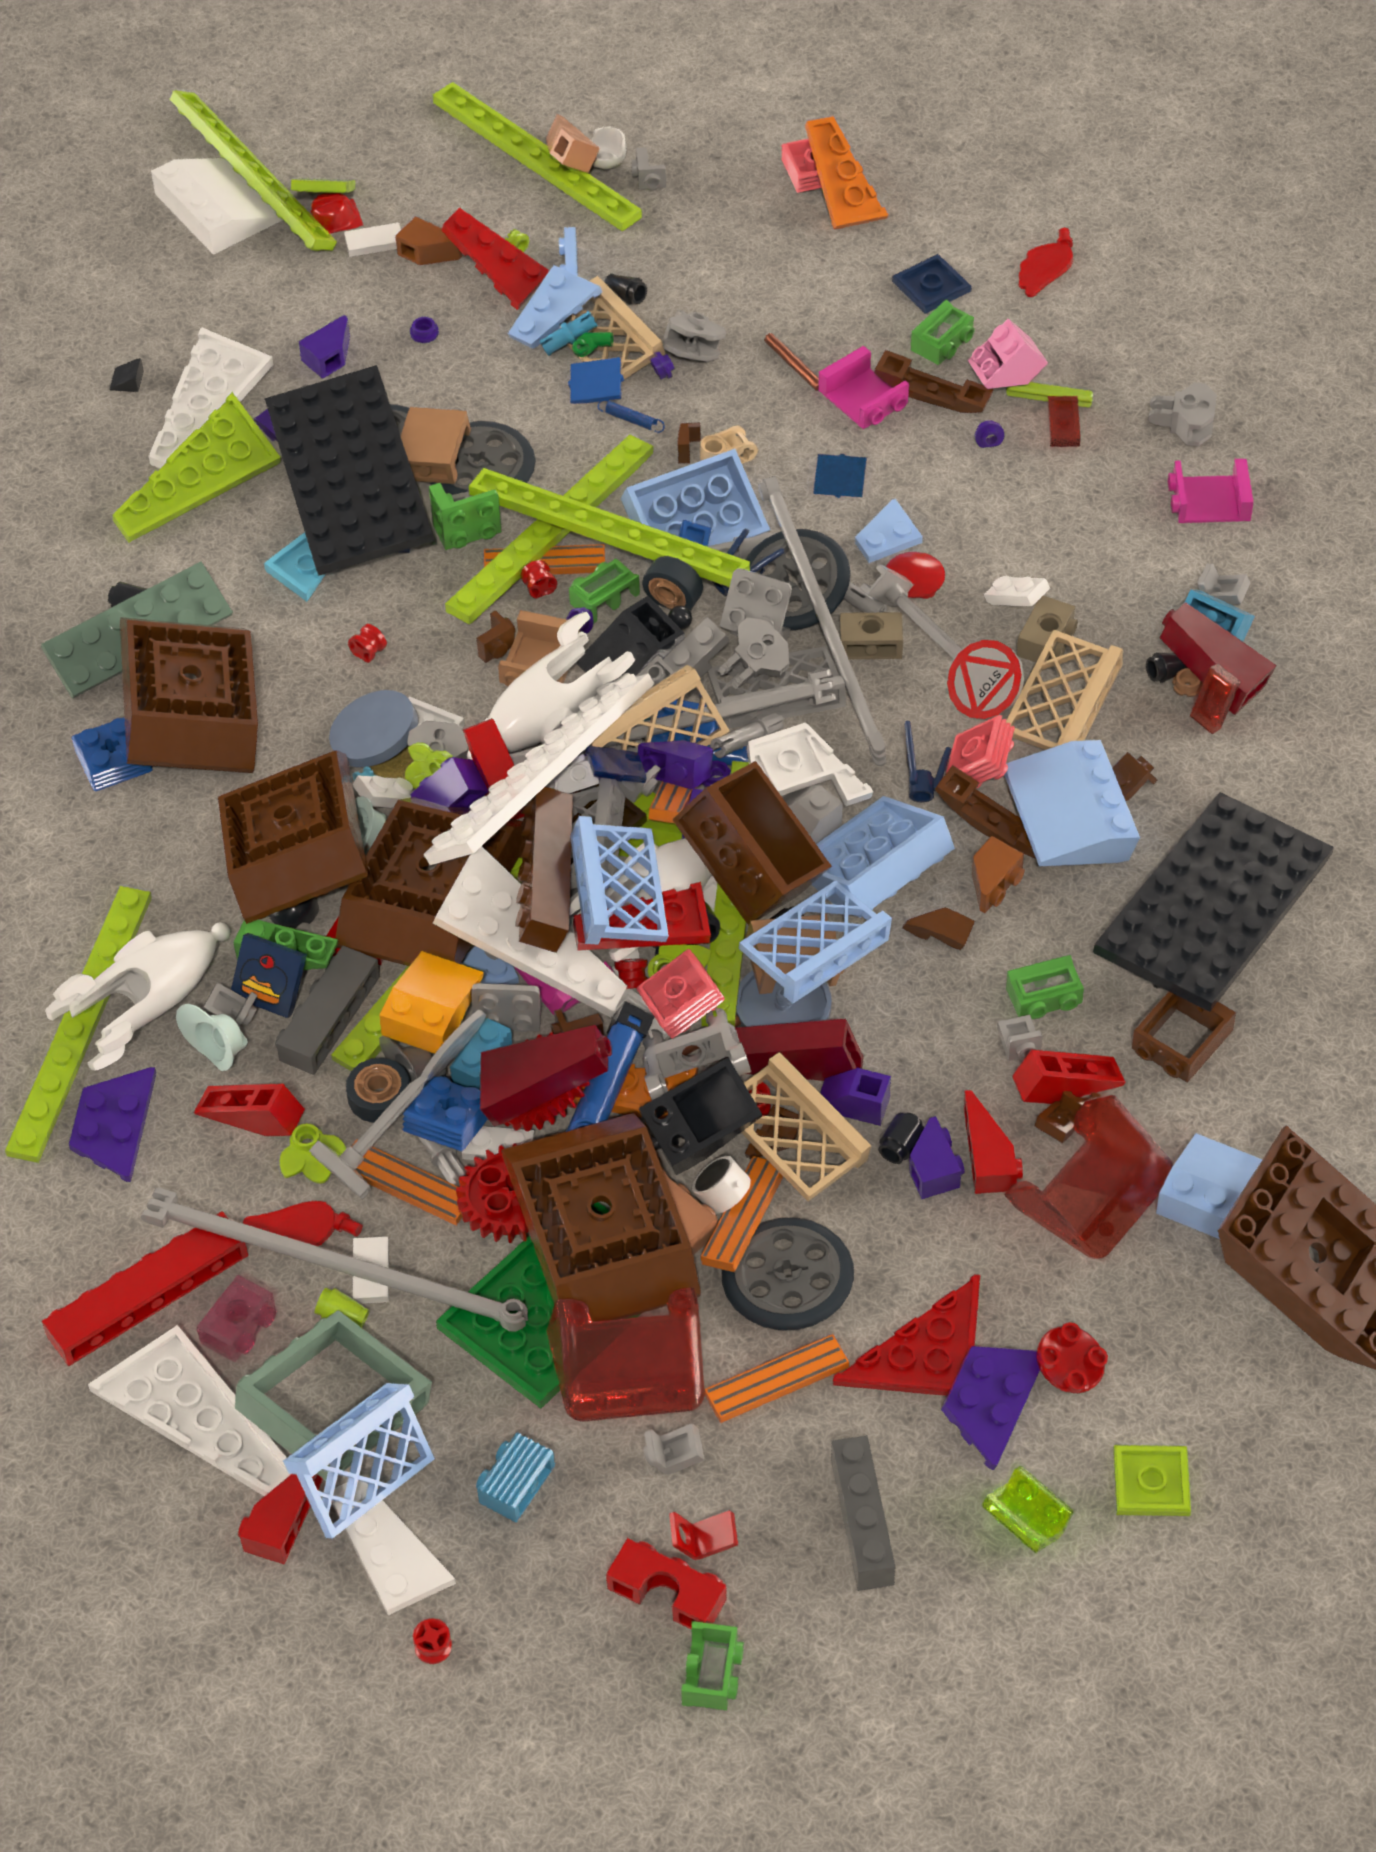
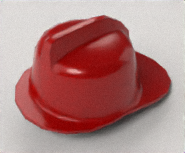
M324 192L318 195L311 203L312 216L329 234L364 225L354 199H349L345 195Z

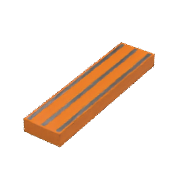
M605 545L553 546L540 560L548 564L550 573L553 575L593 573L600 563L605 562ZM505 548L484 549V567Z
M662 781L649 808L648 819L674 823L672 819L689 804L692 789Z
M371 1147L363 1156L364 1160L355 1169L369 1185L457 1226L462 1219V1214L459 1212L457 1205V1186L375 1147Z
M752 1157L745 1171L751 1180L750 1187L736 1205L723 1213L701 1255L702 1265L735 1272L783 1179V1175L767 1159Z
M832 1334L706 1388L705 1396L719 1422L722 1423L849 1368V1361Z

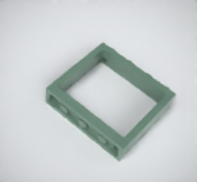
M337 1310L328 1318L319 1320L314 1328L302 1337L298 1336L293 1339L289 1346L278 1355L270 1356L263 1366L251 1375L246 1374L236 1385L235 1409L293 1454L316 1437V1435L264 1394L331 1345L335 1340L390 1383L409 1384L414 1394V1398L409 1403L415 1415L429 1403L432 1382ZM400 1410L393 1416L392 1431H396L403 1425L404 1419ZM372 1431L368 1434L365 1450L370 1451L377 1446L380 1432ZM347 1450L342 1454L340 1470L345 1471L351 1466L354 1452ZM320 1470L316 1473L326 1481L327 1471Z

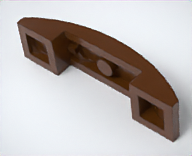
M885 350L874 371L880 379L891 387L906 381L909 384L908 397L961 413L983 412L994 390L993 388L987 389L984 385L968 379L961 386L911 368L912 359Z
M952 765L935 788L947 805L982 834L988 837L993 836L1019 852L1036 859L1021 818L978 791L979 782Z

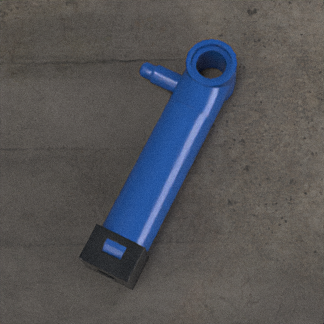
M626 1001L614 1013L606 1032L612 1048V1055L608 1057V1071L589 1080L590 1085L585 1087L583 1091L585 1096L580 1098L566 1132L608 1120L640 1043L647 1036L655 1016Z

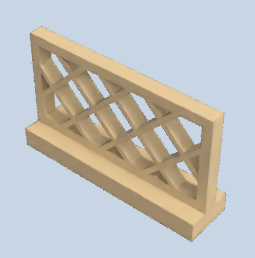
M599 276L591 279L590 282L601 287L602 293L596 298L592 297L589 299L595 304L593 311L590 312L596 321L597 319H609L610 325L609 327H596L588 332H613V335H625L626 341L625 343H613L612 347H597L595 350L603 351L602 359H593L588 356L579 358L582 362L603 360L608 358L609 351H623L621 374L625 380L649 364L650 359L655 357L656 352L659 351L662 356L665 355L662 341ZM581 310L576 315L572 313L568 318H572L571 321H573L588 310ZM568 343L567 346L573 351V344ZM629 352H641L643 354L637 360H627Z
M1053 629L1006 720V723H1011L1010 727H1012L1016 720L1029 716L1033 727L1023 731L1015 728L1013 738L1044 750L1070 741H1084L1123 665V649L1114 645L1106 649ZM1056 642L1068 645L1072 652L1056 657L1053 648ZM1088 654L1101 657L1097 664L1086 668L1080 658ZM1075 659L1080 670L1064 675L1059 664ZM1054 666L1059 677L1043 682L1040 676L1041 671ZM1083 677L1087 684L1085 689L1072 693L1067 682ZM1063 684L1067 695L1051 700L1046 689ZM1042 691L1046 702L1030 707L1027 701L1028 696ZM1071 702L1074 709L1072 714L1059 718L1054 707ZM1050 709L1054 720L1038 725L1033 714ZM1058 727L1061 736L1057 743L1044 739L1041 732Z
M686 665L650 688L590 744L595 755H598L606 773L612 769L610 764L616 765L625 756L627 745L638 747L640 744L629 741L631 728L637 724L649 726L645 742H651L654 728L670 731L668 741H674L675 733L677 732L690 735V742L693 743L696 742L697 737L703 738L696 744L704 746L711 744L712 739L730 732L702 685L701 678L695 668ZM696 688L701 696L698 710L682 706L685 694ZM676 699H678L677 705L670 704ZM705 705L707 706L709 712L703 711ZM664 707L675 709L671 727L656 724L658 711ZM681 710L696 714L692 732L677 728ZM702 715L714 718L719 729L709 735L698 733ZM651 716L650 722L643 721ZM624 733L623 739L617 738ZM611 741L622 743L618 761L606 759L600 748Z
M780 1052L769 1059L767 1067L744 1082L747 1090H752L750 1095L753 1100L758 1103L775 1104L774 1117L762 1116L755 1122L758 1124L774 1125L773 1138L760 1137L754 1131V1123L741 1133L807 1201H810L852 1168H859L868 1160L871 1144ZM767 1079L776 1088V1096L756 1094V1086ZM779 1105L793 1106L799 1112L798 1119L779 1117ZM778 1126L798 1128L797 1140L778 1138ZM802 1128L816 1129L822 1135L821 1143L802 1141ZM777 1147L797 1149L796 1161L782 1160L777 1155ZM801 1149L821 1151L820 1164L801 1162ZM825 1153H839L846 1161L840 1166L825 1165ZM800 1170L820 1172L819 1182L809 1188L800 1179Z

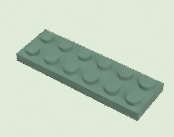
M201 561L42 643L41 649L69 695L75 698L122 673L121 617L214 625L231 616L233 612Z

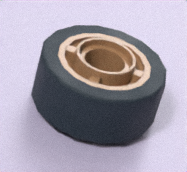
M670 556L657 558L649 567L642 580L643 589L647 596L657 605L670 610L678 605L685 606L691 610L702 595L704 588L702 579L696 570L688 563Z
M371 1058L359 1063L351 1070L346 1080L347 1099L352 1112L361 1120L374 1123L410 1084V1078L405 1068L396 1061L387 1058ZM380 1088L384 1089L383 1091H380V1092H374V1090H376V1089H380Z

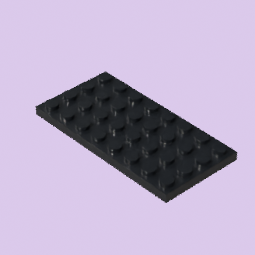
M377 365L265 398L318 576L434 541L433 533Z
M1219 792L1096 941L1093 953L1211 1012L1216 1003L1326 864L1333 853L1334 847Z

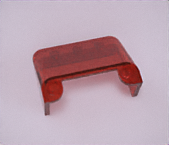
M1115 1095L1085 1101L1075 1115L1074 1128L1086 1141L1043 1191L1031 1182L1021 1181L1013 1184L1004 1194L1017 1210L1091 1259L1104 1258L1113 1250L1157 1198L1173 1167L1170 1158Z
M683 1288L674 1291L667 1303L669 1315L591 1322L589 1308L584 1302L575 1299L555 1301L547 1334L564 1408L571 1418L587 1422L693 1411L702 1404L705 1397L699 1304L694 1288Z

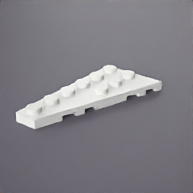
M201 327L198 334V342L191 351L190 362L188 366H185L173 395L171 409L166 412L164 426L158 432L149 454L150 465L160 469L166 463V459L195 429H199L208 420V416L226 402V398L231 392L241 402L274 365L272 356Z
M482 846L473 854H470L438 911L433 924L611 1017L627 985L590 950L577 951L575 935L571 931H568L557 953L519 942V927L515 926V922L520 909V904L516 902L521 883Z
M178 1325L88 1384L90 1392L263 1496H266L291 1475L288 1473L283 1462L287 1457L264 1431L235 1409V1394Z

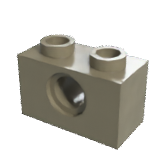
M1042 596L1037 601L1018 637L1017 656L1037 662L1053 629L1074 636L1078 625V620L1074 619L1075 606ZM1056 642L1053 648L1055 656L1064 655L1067 645Z
M902 612L840 613V639L848 659H902Z

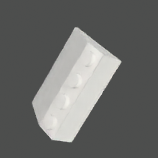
M224 158L174 159L151 171L155 195L213 255L283 220L276 215V211L269 204L261 199L262 196L255 189L247 185V181L243 176L235 172L233 166Z

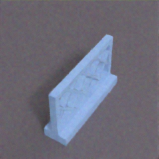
M579 816L570 838L585 944L598 945L601 938L666 942L669 935L652 829L596 825L592 823V817ZM597 836L608 837L615 844L607 849L597 841ZM630 838L644 839L645 848L639 852L627 841ZM621 848L632 859L625 864L613 854L617 849ZM605 860L619 870L613 876L601 868V863ZM637 862L649 871V875L645 878H642L631 869ZM623 874L637 884L631 891L617 881ZM609 887L623 897L617 903L605 895V890ZM641 889L653 897V902L649 905L635 896ZM627 901L641 911L635 918L621 908ZM615 914L627 925L624 928L610 927L609 917ZM647 916L657 924L658 930L647 929L639 921Z
M835 880L739 942V950L784 987V997L793 1004L888 941L892 918L883 910L876 914ZM836 894L844 901V905L825 904V900ZM806 912L821 913L820 921L803 920L801 915ZM825 913L843 914L844 923L825 921ZM848 915L862 916L867 921L863 924L848 923ZM782 927L797 928V935H777V931ZM801 929L820 930V938L801 937ZM824 930L844 932L843 937L838 940L824 939ZM758 943L773 944L772 952H761L753 946ZM777 944L796 946V954L776 953ZM800 946L818 947L820 951L814 956L800 955ZM776 962L795 963V968L785 974L776 967Z
M386 1383L283 1460L288 1473L297 1474L326 1538L333 1539L435 1459L409 1403L414 1398L409 1384ZM399 1410L404 1419L401 1433L391 1430L393 1416ZM372 1431L380 1432L376 1452L365 1450L368 1434ZM389 1435L400 1438L395 1458L385 1456ZM409 1442L415 1443L420 1457L412 1463L405 1462ZM347 1450L354 1452L350 1472L339 1469L342 1454ZM363 1455L374 1458L370 1478L359 1475ZM383 1461L394 1464L391 1479L386 1483L379 1481ZM320 1470L328 1472L324 1492L318 1491L312 1480V1476ZM337 1475L348 1477L344 1498L333 1495ZM358 1481L368 1483L366 1497L360 1503L353 1501ZM332 1501L343 1503L340 1518L335 1523H332L329 1517Z

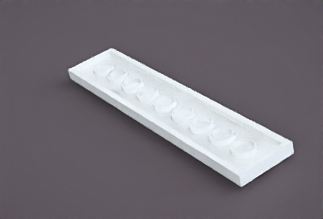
M649 673L638 677L631 674L621 679L618 683L614 684L613 681H610L596 689L598 694L582 702L577 713L571 714L562 720L561 724L563 726L543 738L545 741L543 745L530 750L525 755L527 759L524 762L513 766L507 771L509 776L506 779L493 784L488 789L490 793L487 796L476 800L470 805L471 811L468 814L456 818L451 823L452 828L449 831L441 833L432 840L433 846L424 853L430 865L473 854L654 685Z

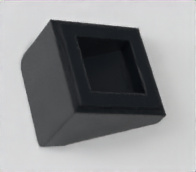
M140 358L115 368L109 388L110 391L139 392L144 373Z

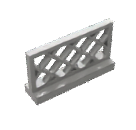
M823 646L790 652L789 664L794 667L779 677L782 680L778 684L767 681L770 677L769 675L761 674L756 678L752 676L747 681V683L752 684L747 690L741 687L735 690L731 686L733 680L746 670L740 662L728 673V675L733 677L729 683L716 677L721 675L718 672L721 666L710 668L707 674L717 704L809 682L808 678L797 675L801 670L814 672L829 668L831 672L830 676L820 679V683L826 681L833 682V688L822 690V694L835 693L836 700L816 705L813 703V698L810 697L723 718L728 729L745 726L755 717L763 718L772 713L788 718L846 707L845 682L842 675L839 676L828 647ZM822 656L824 658V661L819 666L808 662L812 658ZM729 693L734 694V696L727 697Z
M612 774L600 777L599 787L571 794L573 795L572 818L577 813L582 814L581 816L592 817L596 825L622 826L625 795ZM598 799L589 809L584 808L590 801ZM576 821L572 824V831L576 824ZM597 836V841L607 849L615 844L608 837ZM571 845V858H572V857H573V853H572V845ZM619 849L613 853L617 857L619 856ZM607 860L601 863V868L611 876L617 872V868ZM574 863L571 865L570 889L577 888Z

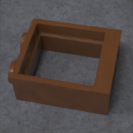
M1168 992L1134 1030L1132 1049L1143 1060H1151L1163 1067L1169 1076L1173 1078L1179 1077L1188 1083L1233 1031L1236 1012L1220 1002H1217L1211 1012ZM1176 1010L1213 1031L1190 1059L1153 1037Z

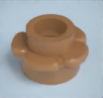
M1189 668L1180 670L1172 682L1175 685L1173 689L1177 694L1181 696L1187 695L1188 697L1198 695L1199 690H1202L1204 685Z

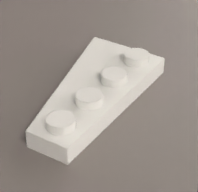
M357 1482L353 1501L360 1503L365 1499L368 1488L367 1483ZM347 1483L336 1487L333 1495L344 1498ZM383 1500L345 1528L388 1615L456 1584L455 1578ZM332 1501L331 1503L340 1518L343 1503Z

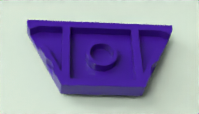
M149 1067L84 1087L69 1141L70 1150L82 1157L91 1159L97 1166L103 1169L107 1168L118 1174L122 1180L131 1182L157 1074L155 1067Z
M972 1346L967 1352L941 1408L949 1421L959 1428L961 1436L968 1445H975L986 1459L984 1464L989 1469L994 1470L997 1467L1040 1372L1037 1362V1351Z

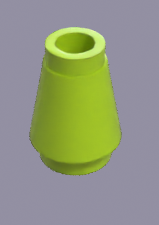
M325 1287L318 1299L314 1314L321 1316L322 1319L328 1318L339 1310L363 1328L370 1309L365 1308L337 1288L331 1290Z

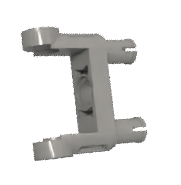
M715 1008L717 1017H714L712 1010L706 1014L708 1027L664 1041L661 1032L651 1030L653 1039H650L648 1033L642 1040L645 1048L643 1063L646 1076L644 1078L652 1101L668 1092L665 1078L725 1057H729L739 1076L751 1072L737 1031L734 1026L728 1023L727 1014L723 1009ZM689 1045L700 1047L699 1052L694 1056L689 1057L682 1054L684 1048Z

